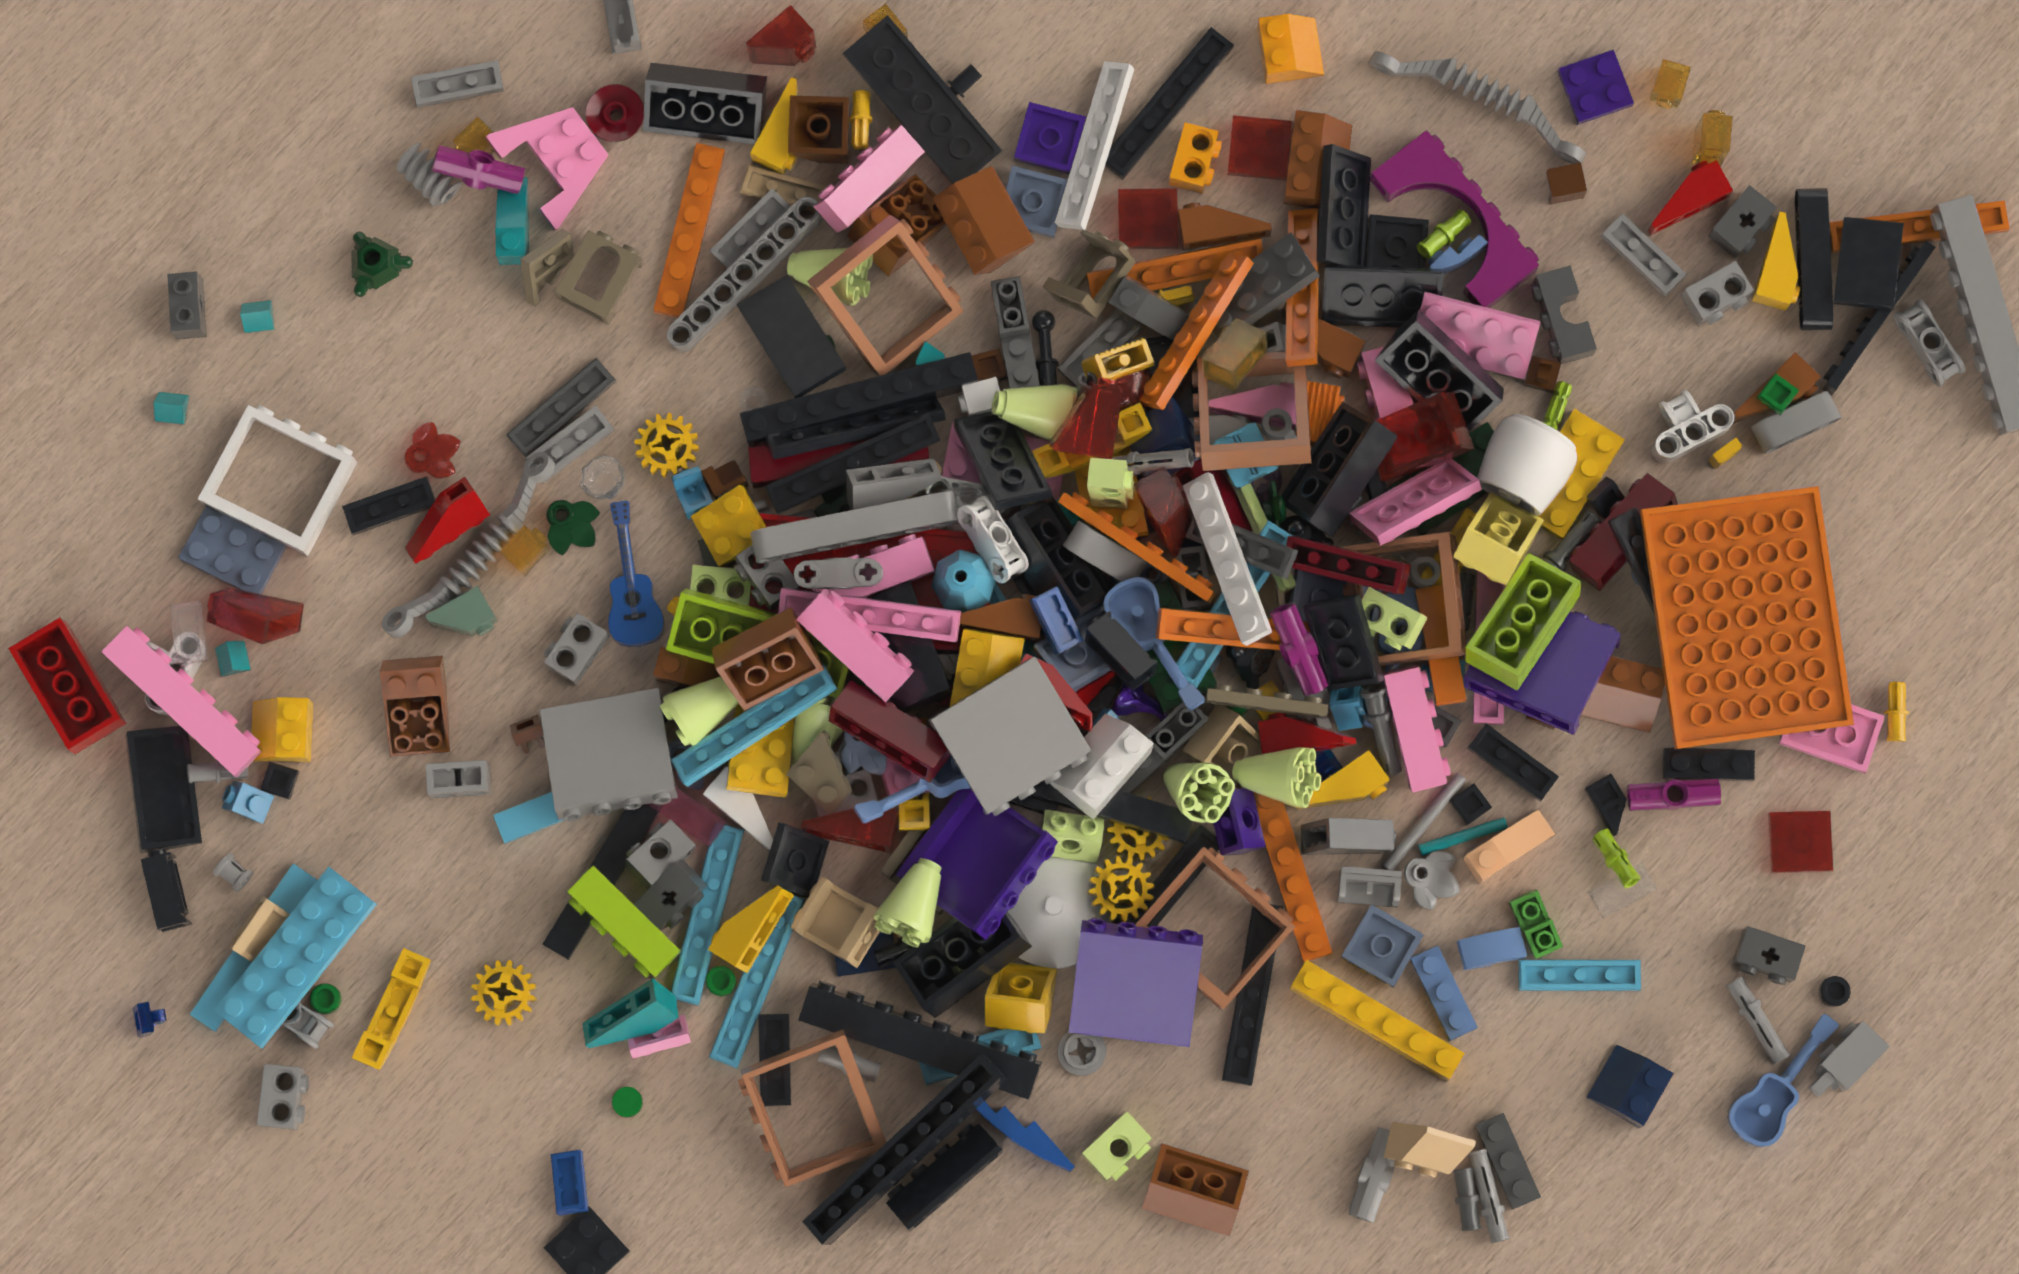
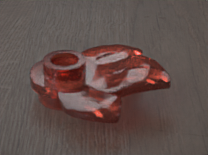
M433 422L425 423L413 433L412 445L405 453V464L410 470L417 473L427 472L434 478L449 477L456 472L450 459L457 453L461 441L450 434L438 435L437 428ZM418 453L423 454L425 459L419 461L414 455Z

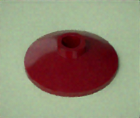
M619 84L607 85L598 89L590 97L586 106V120L591 131L599 138L609 142L625 141L640 130L644 121V105L639 95L631 88ZM614 112L622 114L619 120H612L611 115Z

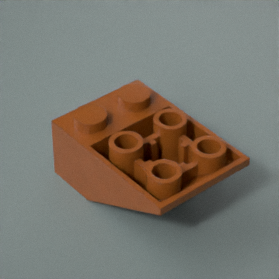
M915 174L863 212L856 219L847 236L855 243L885 218L892 215L899 221L904 219L913 230L910 236L915 243L919 241L925 246L947 224L932 199L937 195ZM897 235L873 253V262L888 277L912 259V256Z
M443 655L383 660L380 669V679L390 757L450 752L447 687Z

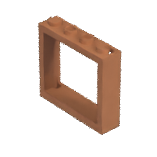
M892 215L885 218L807 281L871 371L878 376L887 374L922 346L925 341H928L964 312L958 303L961 300L958 293L951 286L947 288L942 281L945 278L943 272L936 264L931 265L927 260L929 253L919 241L915 243L910 236L913 233L912 228L904 219L899 221ZM897 235L945 305L880 356L831 287Z
M1286 351L1197 358V370H1192L1193 388H1198V393L1193 394L1194 412L1199 411V417H1194L1195 435H1200V441H1195V456L1201 457L1203 471L1311 463L1306 365L1287 367L1285 361ZM1294 374L1297 439L1210 445L1208 380Z
M1443 532L1394 539L1381 546L1377 542L1343 546L1346 549L1374 556L1439 547L1449 646L1377 655L1380 666L1465 655L1467 641L1458 560L1453 558L1457 550L1456 536L1452 533ZM1347 582V584L1343 585L1344 596L1360 594L1362 601L1364 597L1363 585Z
M1203 847L1135 925L1137 927L1149 928L1147 926L1148 923L1203 862L1280 929L1278 933L1225 993L1199 972L1197 990L1222 1011L1293 931L1295 926L1291 923L1293 918L1280 907L1276 910L1268 903L1270 897L1258 887L1253 890L1245 883L1248 878L1235 867L1230 870L1222 863L1225 858L1220 853H1217L1212 847L1209 850Z
M844 1030L837 1031L740 1069L742 1078L738 1080L742 1094L744 1097L750 1095L753 1106L749 1107L751 1117L755 1125L760 1123L764 1134L759 1137L766 1153L772 1152L775 1162L770 1164L776 1180L782 1179L785 1187L875 1153L887 1142ZM836 1045L871 1138L789 1169L754 1077Z

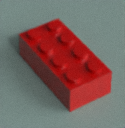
M61 617L8 648L66 748L76 755L127 724L69 624Z

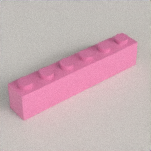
M126 626L102 650V653L237 778L261 753L260 749L256 747L260 741L248 730L242 734L234 726L238 721L227 710L220 713L212 705L216 700L204 689L198 693L190 685L194 680L183 669L180 668L176 672L168 665L172 659L160 648L153 651L146 644L150 639L138 627L132 631Z

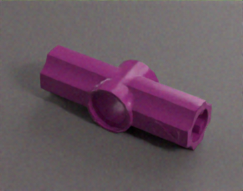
M439 145L435 154L432 171L460 178L464 184L474 189H485L489 186L518 194L522 186L525 168L496 161L491 154L485 151L473 150L467 153Z
M1291 602L1274 608L1269 614L1281 641L1279 643L1280 651L1287 665L1292 668L1302 694L1307 696L1324 690L1328 683L1317 658V655H1319L1318 648L1312 635L1306 631L1295 603Z
M1719 779L1671 780L1659 783L1628 784L1627 803L1629 811L1676 810L1686 807L1721 805V786ZM1668 788H1676L1680 791V802H1672L1668 799Z

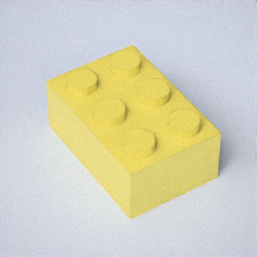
M1490 492L1467 528L1453 558L1459 560L1465 567L1474 568L1485 574L1490 580L1507 586L1529 550L1544 520Z

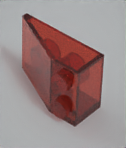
M1440 392L1376 420L1398 436L1391 450L1386 454L1378 467L1383 482L1448 461L1474 450L1454 393Z
M853 808L802 821L801 829L823 839L892 854L899 825V813L891 808L883 812V816L863 823Z

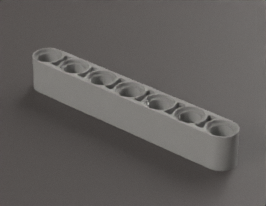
M808 196L797 200L669 326L667 338L673 349L682 353L693 349L737 306L736 304L740 303L820 224L822 216L817 210L812 218L805 219L800 216L801 211L805 207H813L817 200ZM790 227L795 230V233L790 239H782L779 237L782 229ZM764 248L774 250L773 256L768 260L758 258L759 252ZM747 268L753 271L751 278L746 281H741L737 278L739 271ZM722 289H728L731 291V297L724 302L718 301L716 299L717 293ZM700 310H708L710 317L707 321L701 323L695 320L696 314ZM682 330L689 332V338L684 343L674 341L677 332Z
M945 491L761 528L752 531L750 535L756 562L767 563L946 527L959 521L953 491Z

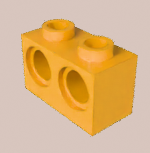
M1184 122L1169 177V185L1203 194L1205 185L1211 186L1215 169L1210 168L1212 158L1218 159L1222 146V141H1218L1219 131ZM1196 140H1204L1208 147L1205 150H1197L1193 147L1192 143ZM1195 167L1201 174L1196 178H1190L1185 174V170Z

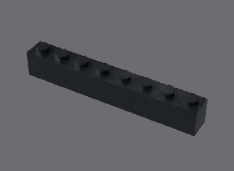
M968 352L740 413L748 446L754 447V443L766 441L765 436L933 397L938 399L962 392L963 385L978 382L971 353Z
M819 981L818 985L813 983L809 986L798 1019L799 1021L833 1033L844 1030L848 1038L955 1075H959L979 1055L989 1056L1008 1078L998 1088L999 1090L1028 1100L1032 1095L1042 1065L1041 1061L1036 1060L1037 1055L1025 1050H1020L1019 1054L1007 1050L1009 1045L1000 1041L991 1040L990 1044L980 1041V1035L967 1030H962L961 1034L951 1031V1025L938 1020H934L933 1024L922 1021V1015L905 1010L904 1014L893 1011L894 1006L889 1003L876 1000V1003L873 1004L864 1001V995L849 990L847 994L835 991L836 986L828 982Z
M979 1055L802 1222L822 1245L833 1244L1008 1080L1006 1075L989 1056Z

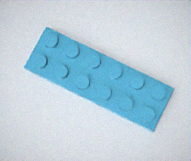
M328 866L214 1011L263 1049L377 904Z

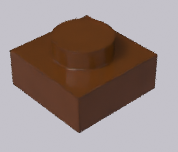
M1000 348L971 355L978 381L996 377L997 381L1007 379Z

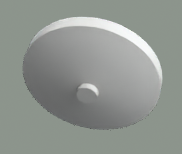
M1050 857L1042 863L1037 870L1035 879L1032 883L1025 886L1019 895L1016 905L1008 910V913L1016 921L1032 945L1030 949L1018 957L1019 959L1039 967L1061 969L1077 964L1082 920L1088 921L1092 918H1098L1112 924L1109 921L1110 913L1106 912L1100 916L1101 906L1092 907L1091 905L1096 897L1088 895V890L1095 888V885L1089 883V879L1091 877L1098 878V875L1094 872L1097 867L1095 863ZM1102 882L1101 892L1103 898L1106 900V898L1108 897L1107 887H1105Z

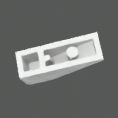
M726 766L703 793L704 797L770 851L773 838L753 793L726 790L728 767Z

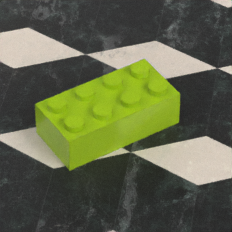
M1528 553L1465 647V662L1518 691L1579 599L1581 581Z
M594 866L567 891L571 897L568 903L580 915L586 911L593 918L590 921L591 926L602 936L608 933L614 939L611 943L612 946L624 958L630 954L636 960L633 964L635 969L646 979L650 975L656 979L681 953Z

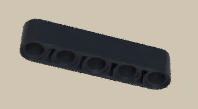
M1827 188L1796 189L1794 206L1798 286L1800 287L1798 296L1800 329L1832 330L1833 294Z

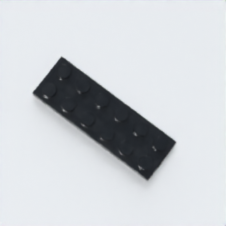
M888 15L842 53L952 184L977 173L1002 152L1001 148Z

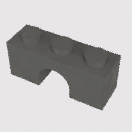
M1571 265L1537 274L1533 281L1534 285H1531V292L1534 301L1540 302L1543 311L1539 316L1543 329L1549 330L1551 340L1548 341L1552 357H1557L1558 362L1565 364L1593 356L1597 348L1589 322L1569 323L1562 317L1560 307L1563 304L1576 300L1579 295Z

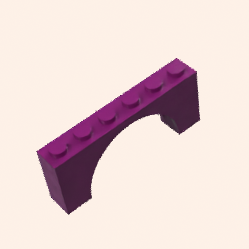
M1426 130L1371 173L1370 182L1387 202L1411 191L1424 189L1438 190L1459 198L1473 210L1482 225L1485 240L1488 243L1486 245L1484 262L1475 277L1465 285L1463 293L1472 304L1491 308L1537 272L1539 267L1537 261L1539 259L1530 247L1525 248L1518 240L1520 236L1516 229L1502 221L1500 218L1501 213L1496 205L1492 202L1487 203L1481 196L1482 190L1473 179L1469 181L1462 173L1464 169L1455 157L1450 158L1443 150L1445 146L1440 138L1435 134L1431 136Z

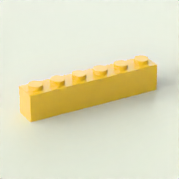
M1308 960L1305 961L1289 988L1446 1082L1450 1080L1465 1054Z

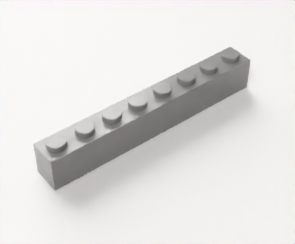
M1968 195L1936 205L1932 209L1933 213L1930 215L1934 230L1939 231L1942 241L1939 242L1941 256L1943 259H1947L1949 264L1948 279L1950 285L1956 287L1959 297L1956 299L1958 312L1961 316L1964 315L1966 320L1965 335L1969 344H1973L1976 353L1973 357L1975 368L1983 376L1985 383L1982 384L1983 395L1986 401H1990L1993 412H1991L1992 424L1996 430L1999 429L2000 435L2019 430V346L1973 195Z

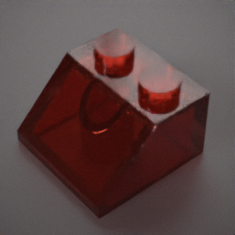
M791 5L746 42L749 59L753 64L795 66L800 61L802 63L808 61L815 54L814 49L817 48L814 30Z
M1163 467L1134 483L1133 486L1147 519L1172 558H1175L1179 555L1191 523L1187 511L1190 508V504L1182 492L1184 488L1176 475L1171 477L1166 468Z

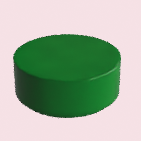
M715 966L707 973L706 986L716 996H727L736 987V976L726 966Z
M327 983L316 986L310 995L311 1006L321 1014L334 1013L342 1002L340 991L335 986Z
M622 1087L614 1093L612 1106L618 1115L631 1118L641 1111L643 1098L636 1089Z

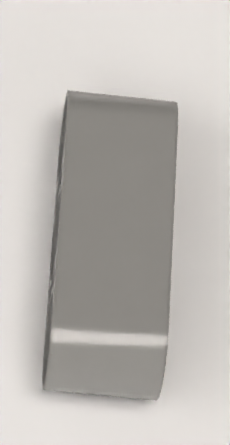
M1825 391L1785 409L1781 416L1776 413L1759 421L1751 429L1763 453L1767 454L1825 428L1842 417L1829 391Z
M1078 520L1063 544L1065 548L1121 582L1130 578L1140 577L1149 564L1111 537L1082 520Z

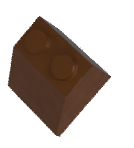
M790 95L788 154L817 163L848 164L849 97Z

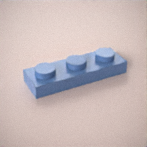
M1439 946L1410 958L1449 1042L1477 1029L1478 1027Z

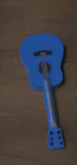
M627 500L612 502L610 508L614 525L617 526L623 576L615 578L610 584L613 604L609 614L608 626L612 637L618 644L626 647H641L652 644L660 639L665 629V620L661 609L654 600V589L650 578L644 574H635L628 526L630 523V503Z

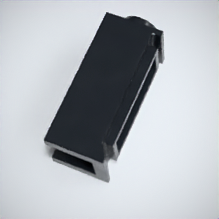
M1110 611L1102 617H1094L1087 624L1085 642L1132 692L1155 675L1157 661L1150 659L1149 654L1115 619H1111Z
M166 849L151 851L148 853V858L141 859L157 930L161 929L162 932L192 925V922L185 916L189 912L177 862L173 860L176 858V855L166 852Z

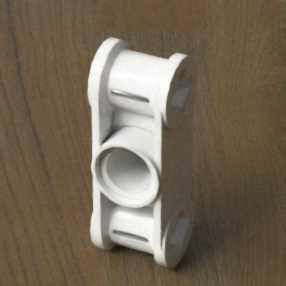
M981 496L976 499L974 504L964 505L958 509L957 517L960 525L965 529L976 551L984 559L994 580L999 583H1005L1011 578V575L1023 573L1028 569L1029 563L1026 554L1021 550L998 510H994L988 496Z

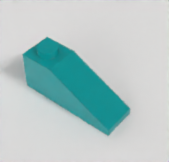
M523 177L522 186L518 194L497 189L495 234L496 258L500 265H521L520 259L529 253L528 177Z
M653 978L582 1023L585 1046L593 1048L656 1033L679 1018L676 995Z

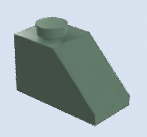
M478 586L425 615L432 626L469 636H474L475 634H478V636L485 635L493 630V624L498 622Z

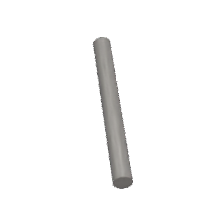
M1455 774L1385 860L1382 866L1386 870L1395 869L1464 784L1466 779L1461 774Z

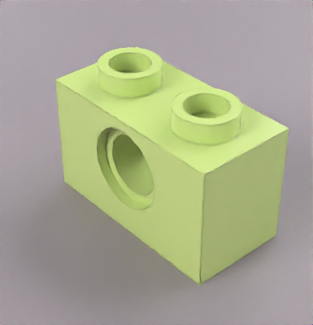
M1045 810L1040 828L1043 831L1049 832L1058 841L1051 857L1097 863L1103 841L1104 819L1099 817L1092 819L1086 815Z
M1126 1112L1095 1140L1082 1155L1106 1181L1111 1177L1116 1181L1129 1169L1125 1164L1135 1156L1139 1160L1151 1149L1148 1143L1152 1138ZM1116 1140L1124 1141L1127 1144L1128 1152L1123 1157H1116L1110 1151V1145Z

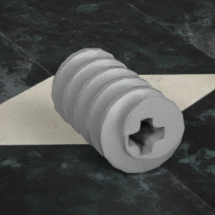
M417 143L402 155L396 170L400 174H405V179L408 182H413V187L416 190H421L424 198H430L429 202L432 206L445 204L456 195L463 184L461 181H458L452 185L451 182L454 177L448 175L444 177L443 174L432 171L435 157L427 160L426 158L430 151L425 149L418 152L421 143Z

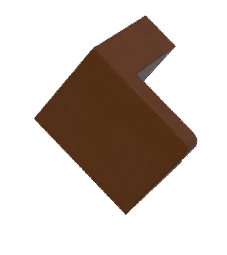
M1581 163L1550 168L1546 171L1550 189V196L1548 198L1550 205L1583 199L1585 197L1587 188Z
M735 460L715 470L710 466L701 471L716 500L738 485H742L744 488L749 486Z

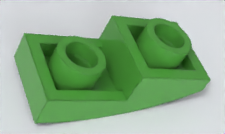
M1534 889L1508 901L1535 959L1563 947L1538 890Z

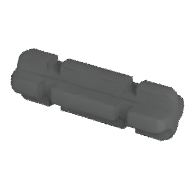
M1460 573L1465 631H1468L1470 628V618L1468 616L1471 614L1473 590L1471 588L1474 586L1475 578L1474 574Z

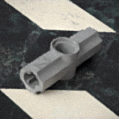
M1380 1127L1377 1128L1368 1158L1365 1157L1357 1179L1358 1187L1348 1213L1355 1218L1374 1223L1383 1193L1387 1192L1395 1168L1393 1167V1160L1383 1158L1390 1130Z

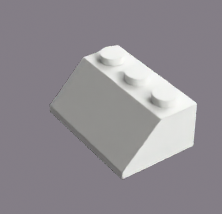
M1104 714L1092 728L1091 732H1088L1084 737L1092 750L1086 754L1088 760L1073 769L1069 764L1059 770L1062 776L1049 783L1092 819L1099 814L1147 759L1154 745L1152 741L1131 724Z

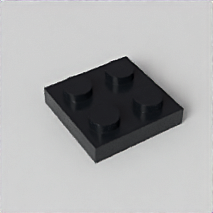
M778 823L761 881L774 886L778 885L789 892L809 898L811 888L818 881L830 841L788 824Z
M588 1206L589 1211L580 1213L543 1247L567 1274H607L631 1252L590 1206Z

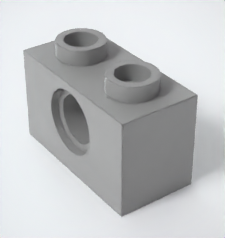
M671 819L665 825L661 822L649 832L650 838L643 845L638 842L626 853L628 858L626 859L625 867L647 890L674 862L685 861L694 853L696 845ZM654 848H661L665 851L666 857L655 859L651 856L650 851Z

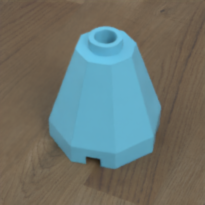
M959 549L938 561L931 586L945 609L958 610L963 613L981 608L990 603L996 580H994L987 564L979 554ZM963 574L967 578L963 582H958V576Z

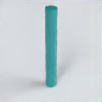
M1502 817L1418 844L1421 856L1505 830L1508 828L1507 822Z

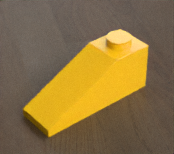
M793 77L790 78L750 152L753 162L780 174H785L787 169L792 170L798 157L788 154L790 95H798L797 79Z
M1780 211L1773 224L1752 301L1786 311L1791 303L1796 304L1800 287L1796 286L1798 272L1786 213Z
M1368 750L1321 782L1320 789L1313 791L1307 808L1362 801L1369 796L1374 800L1387 791L1385 785L1388 784L1390 779L1370 750Z
M777 885L723 923L721 928L713 935L708 950L748 973L794 895Z

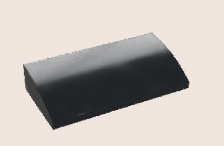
M910 581L870 598L919 605ZM878 632L889 642L888 647L896 655L901 653L911 662L910 668L914 670L911 676L889 698L890 702L894 703L900 711L906 713L952 696L932 639Z
M181 726L127 731L125 737L140 853L202 844L195 783H188L187 764H192L188 733Z

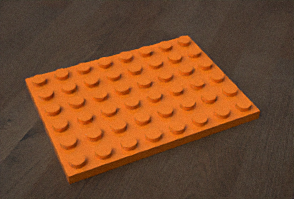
M1819 486L1640 510L1674 749L1854 725Z

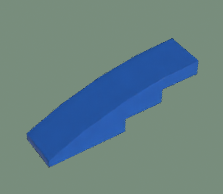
M985 1101L976 1109L989 1124L1008 1139L1041 1160L1068 1172L1075 1168L1035 1121L1024 1128L1006 1106L995 1113Z

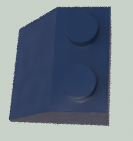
M1171 397L1164 410L1151 408L1145 412L1152 431L1131 444V452L1137 451L1139 454L1191 448L1194 462L1200 458L1195 456V441H1200V435H1195L1193 424L1173 397ZM1172 459L1154 460V462L1172 461ZM1184 467L1144 471L1141 473L1149 484L1153 485Z
M1616 1045L1586 1098L1634 1126L1641 1128L1646 1124L1674 1073L1647 1057Z

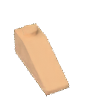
M1536 810L1468 853L1463 860L1478 883L1481 884L1554 836L1555 833L1540 811Z

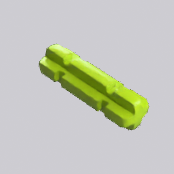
M1563 381L1557 382L1553 392L1555 395L1552 396L1544 417L1546 421H1543V423L1555 430L1558 429L1557 424L1560 423L1567 404L1566 398L1570 396L1571 384Z

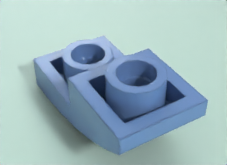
M1479 234L1474 240L1470 237L1466 239L1457 249L1459 254L1451 247L1444 253L1439 250L1428 261L1430 264L1429 268L1444 269V274L1457 270L1482 253L1488 242Z
M1520 927L1485 933L1457 941L1464 971L1490 967L1495 963L1519 960L1527 956Z

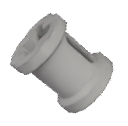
M229 853L218 863L213 874L223 877L233 886L232 889L237 893L249 882L254 873L250 869L246 870L234 860L235 856Z

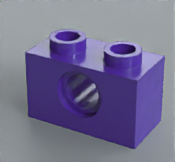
M1235 789L1229 806L1220 819L1213 823L1219 851L1222 856L1245 854L1266 847L1253 791Z

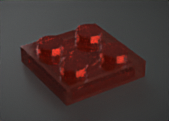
M1233 115L1227 175L1286 181L1292 121Z
M1177 188L1118 189L1119 241L1126 244L1129 249H1178Z
M1830 811L1768 813L1771 873L1834 871Z

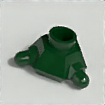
M360 231L353 235L355 249L351 251L352 278L356 282L354 287V294L356 296H365L368 289L371 290L373 288L376 290L399 276L401 269L412 267V258L410 256H401L398 248L376 237L372 239L366 237Z

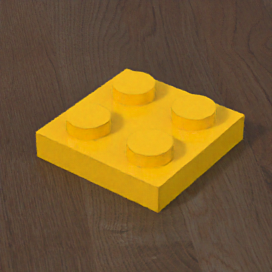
M738 485L691 516L718 567L727 566L736 560L738 554L753 545L750 535L752 531L766 528L746 489L742 485Z

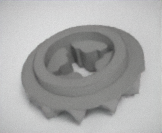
M1068 1031L1063 1035L1058 1044V1058L1061 1065L1074 1075L1087 1076L1094 1073L1102 1066L1106 1057V1046L1101 1036L1069 1033ZM1078 1039L1081 1040L1085 1048H1095V1050L1086 1054V1064L1084 1065L1079 1056H1069L1068 1054L1077 1050Z

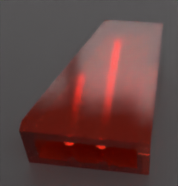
M1099 377L1098 382L1090 381L1051 439L1049 447L1052 450L1112 459L1124 389L1116 384L1117 379Z
M226 588L210 593L207 603L206 622L257 643L265 644L300 632L304 604L239 589Z

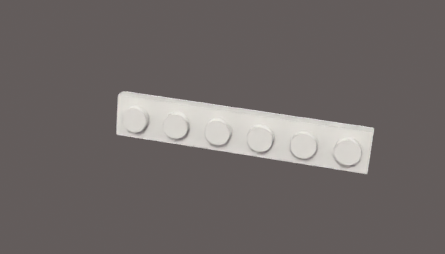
M1106 61L1103 63L1055 223L1061 228L1086 230L1134 72V68L1130 64Z
M1207 472L1183 485L1241 643L1247 646L1272 633V629L1214 476Z

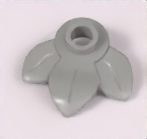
M1442 851L1432 852L1425 859L1415 858L1410 860L1405 866V879L1413 887L1415 901L1423 908L1433 910L1437 897L1449 898L1459 894L1458 880L1449 872L1456 861L1452 854ZM1419 867L1424 871V876L1421 879L1416 874Z

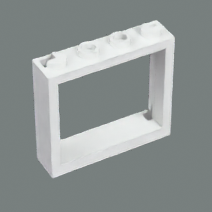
M248 405L198 500L204 506L211 507L308 557L358 462L351 456L353 451L340 444H337L335 448L325 443L327 439L314 431H311L308 435L299 430L301 426L287 418H284L282 422L274 418V412L266 407L258 405L256 409ZM255 420L340 462L301 537L215 495Z

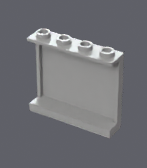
M1031 657L928 720L934 731L936 730L983 807L982 811L984 814L992 812L994 816L1007 810L1010 807L1008 802L1018 796L1020 800H1023L1036 792L1034 786L1044 780L1047 785L1062 776L1059 770L1069 764L1073 769L1088 760L1086 754L1092 751L1036 657Z
M659 688L540 709L554 808L559 820L574 821L588 814L606 815L611 810L621 808L634 810L640 808L643 804L654 803L661 805L669 803L671 799L678 798L664 714L659 706L663 703Z

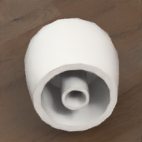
M1512 414L1510 417H1505L1496 427L1488 443L1477 478L1482 489L1489 494L1492 492L1538 516L1553 501L1573 473L1577 463L1576 446L1570 439L1554 428L1526 415Z

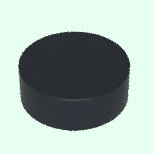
M1840 976L1828 977L1820 984V999L1830 1007L1841 1006L1850 998V985Z

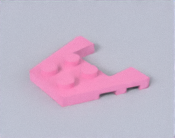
M573 107L491 133L485 137L500 159L523 142H526L561 188V193L538 209L554 231L561 226L608 156V153Z

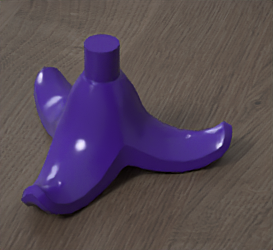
M1123 683L1113 706L1110 708L1118 717L1138 712L1153 714L1158 717L1160 722L1167 717V713L1164 714L1159 701L1144 693L1143 684L1132 692Z

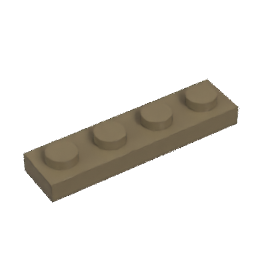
M1214 684V689L1208 688L1206 703L1320 719H1326L1328 704H1322V698L1305 696L1304 701L1292 700V694L1274 692V697L1262 696V690L1244 688V693L1232 692V686Z

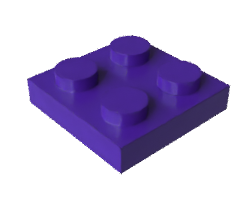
M1614 49L1558 68L1557 72L1577 125L1634 105Z
M1029 102L1014 160L1070 174L1084 129L1086 116Z

